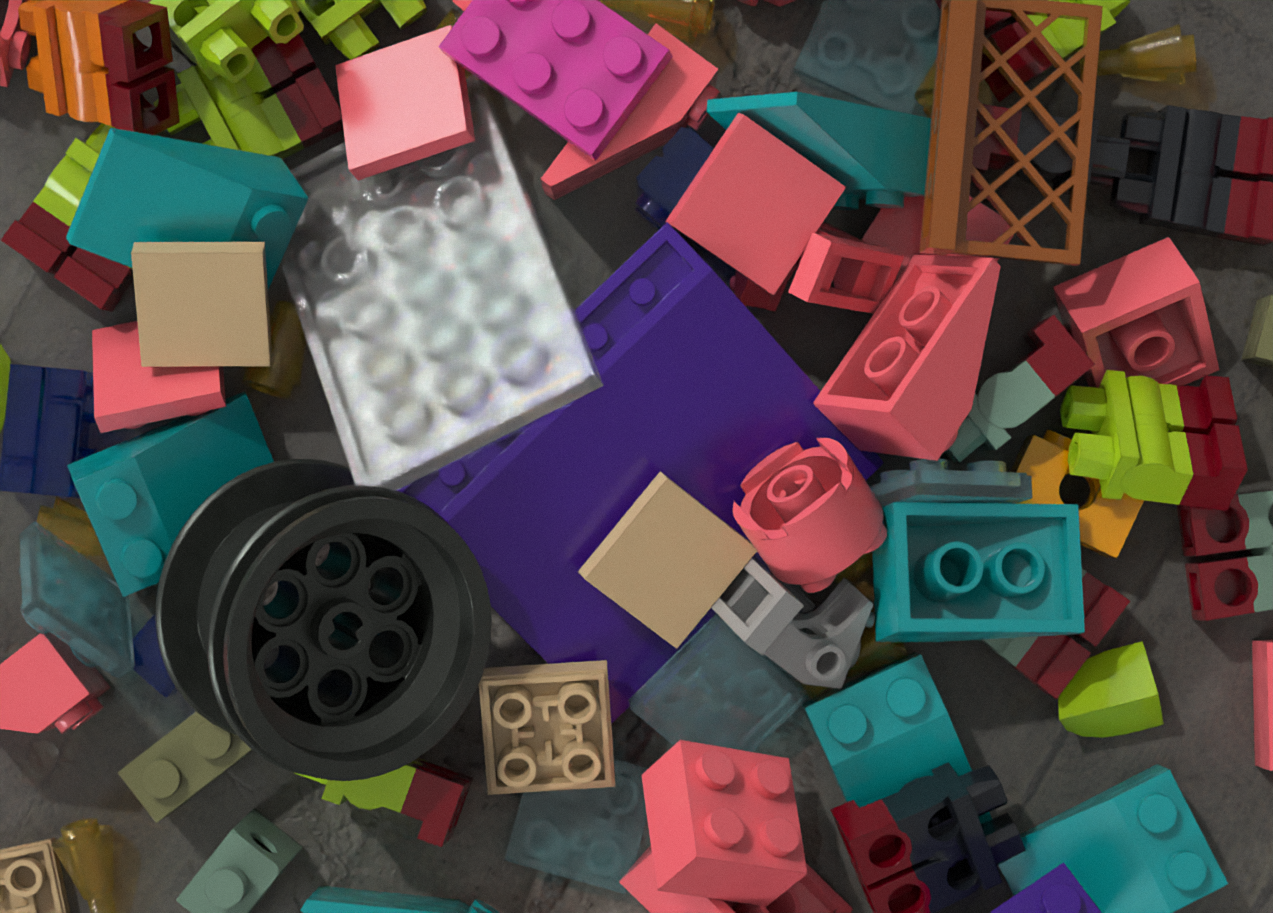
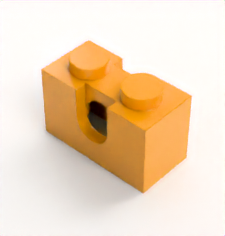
M1046 430L1043 439L1036 435L1027 436L995 503L1064 504L1059 495V487L1063 477L1070 473L1068 453L1072 440L1051 430ZM1084 477L1089 484L1090 493L1086 502L1078 508L1080 545L1107 558H1117L1144 500L1132 498L1126 493L1123 494L1121 500L1102 498L1099 479Z

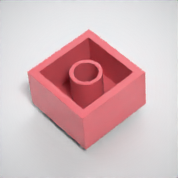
M679 740L641 775L657 891L767 907L808 873L789 758Z

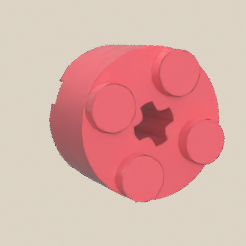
M816 438L821 445L820 447L803 450L800 444L795 442L768 455L746 475L740 485L745 492V496L740 506L734 501L732 509L735 520L772 574L782 582L800 585L807 593H815L827 588L834 581L837 573L849 567L863 554L879 548L887 537V529L882 523L883 509L880 502L846 449L838 441L830 438Z

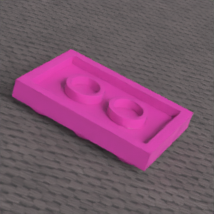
M472 0L438 46L445 55L595 161L673 57L669 49L598 0Z

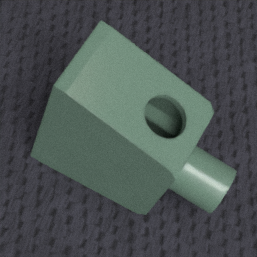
M253 808L229 832L176 901L191 913H251L303 846L257 809ZM253 838L262 842L272 853L260 847Z

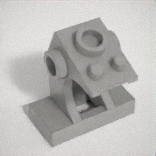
M754 557L749 560L711 607L747 645L763 656L765 654L801 683L839 689L843 686L848 670L854 666L859 657L861 648L860 638L864 628H871L875 621V614L871 612L873 603L845 578L842 579L828 598L814 611L806 614L798 613L804 605ZM806 628V633L800 631V629Z

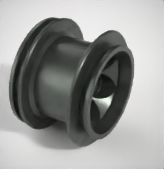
M288 459L268 463L238 475L217 489L193 512L173 542L162 569L156 597L155 621L160 653L171 680L186 702L212 724L227 732L238 735L250 749L265 760L297 774L326 780L352 781L381 776L407 765L429 751L450 731L468 707L482 678L491 642L492 619L488 588L474 554L459 534L443 517L416 498L396 490L380 487L371 479L353 469L325 460ZM329 543L330 549L326 560L316 567V556L319 550ZM371 579V591L368 592L369 581ZM278 582L276 596L270 603L263 606L265 591L270 585ZM279 646V654L276 661L270 667L264 669V661L267 654L273 648Z

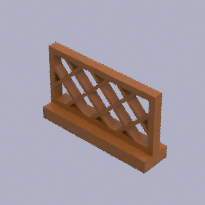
M942 0L919 253L937 255L949 253L1072 266L1080 265L1103 6L1049 0ZM986 11L1010 13L1027 33L1025 37L1002 56L984 35ZM1027 15L1045 16L1047 18L1036 27ZM1057 18L1084 20L1083 48L1065 62L1041 32ZM1033 40L1056 70L1030 91L1006 61ZM983 51L992 64L981 72ZM1082 58L1079 79L1070 67ZM998 69L1022 99L995 120L978 100L979 83ZM1059 76H1062L1078 95L1077 112L1061 126L1055 122L1035 97ZM1027 104L1051 134L1024 156L1001 128V125ZM978 116L987 128L975 137L976 117ZM1076 123L1073 144L1064 132ZM992 133L1016 163L989 185L974 167L972 161L974 147ZM1056 140L1073 162L1071 177L1053 191L1029 161ZM1022 169L1045 198L1018 220L994 190L1018 170ZM972 180L981 192L969 201ZM1070 188L1069 207L1067 208L1059 196ZM987 198L1010 228L992 243L966 240L968 212ZM1050 204L1067 224L1065 250L1041 248L1024 227ZM1016 233L1026 246L1003 243Z

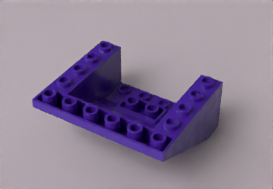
M667 222L388 489L402 492L426 504L443 517L459 534L474 554L482 570L488 588L491 607L548 664L607 660L612 724L722 619L710 608L676 649L591 585L578 572L660 471L749 540L733 516V503L735 501L739 506L741 505L745 492L740 485L746 475L760 461L776 450L798 442L802 449L805 450L821 446L816 438L833 439L842 444L865 480L881 467L884 462L875 452L860 451L813 405V402L821 392L714 270ZM756 552L753 557L771 572L759 553Z

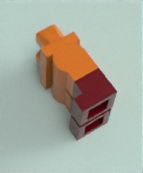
M29 0L19 6L20 27L27 34L36 36L38 55L31 57L26 67L28 86L30 89L44 94L46 113L59 117L68 113L71 118L78 121L100 122L116 129L156 135L180 123L174 69L164 67L173 62L167 7L137 0ZM147 26L149 27L152 35L150 47L144 45L137 38L136 31ZM156 87L159 96L158 105L150 104L142 93Z

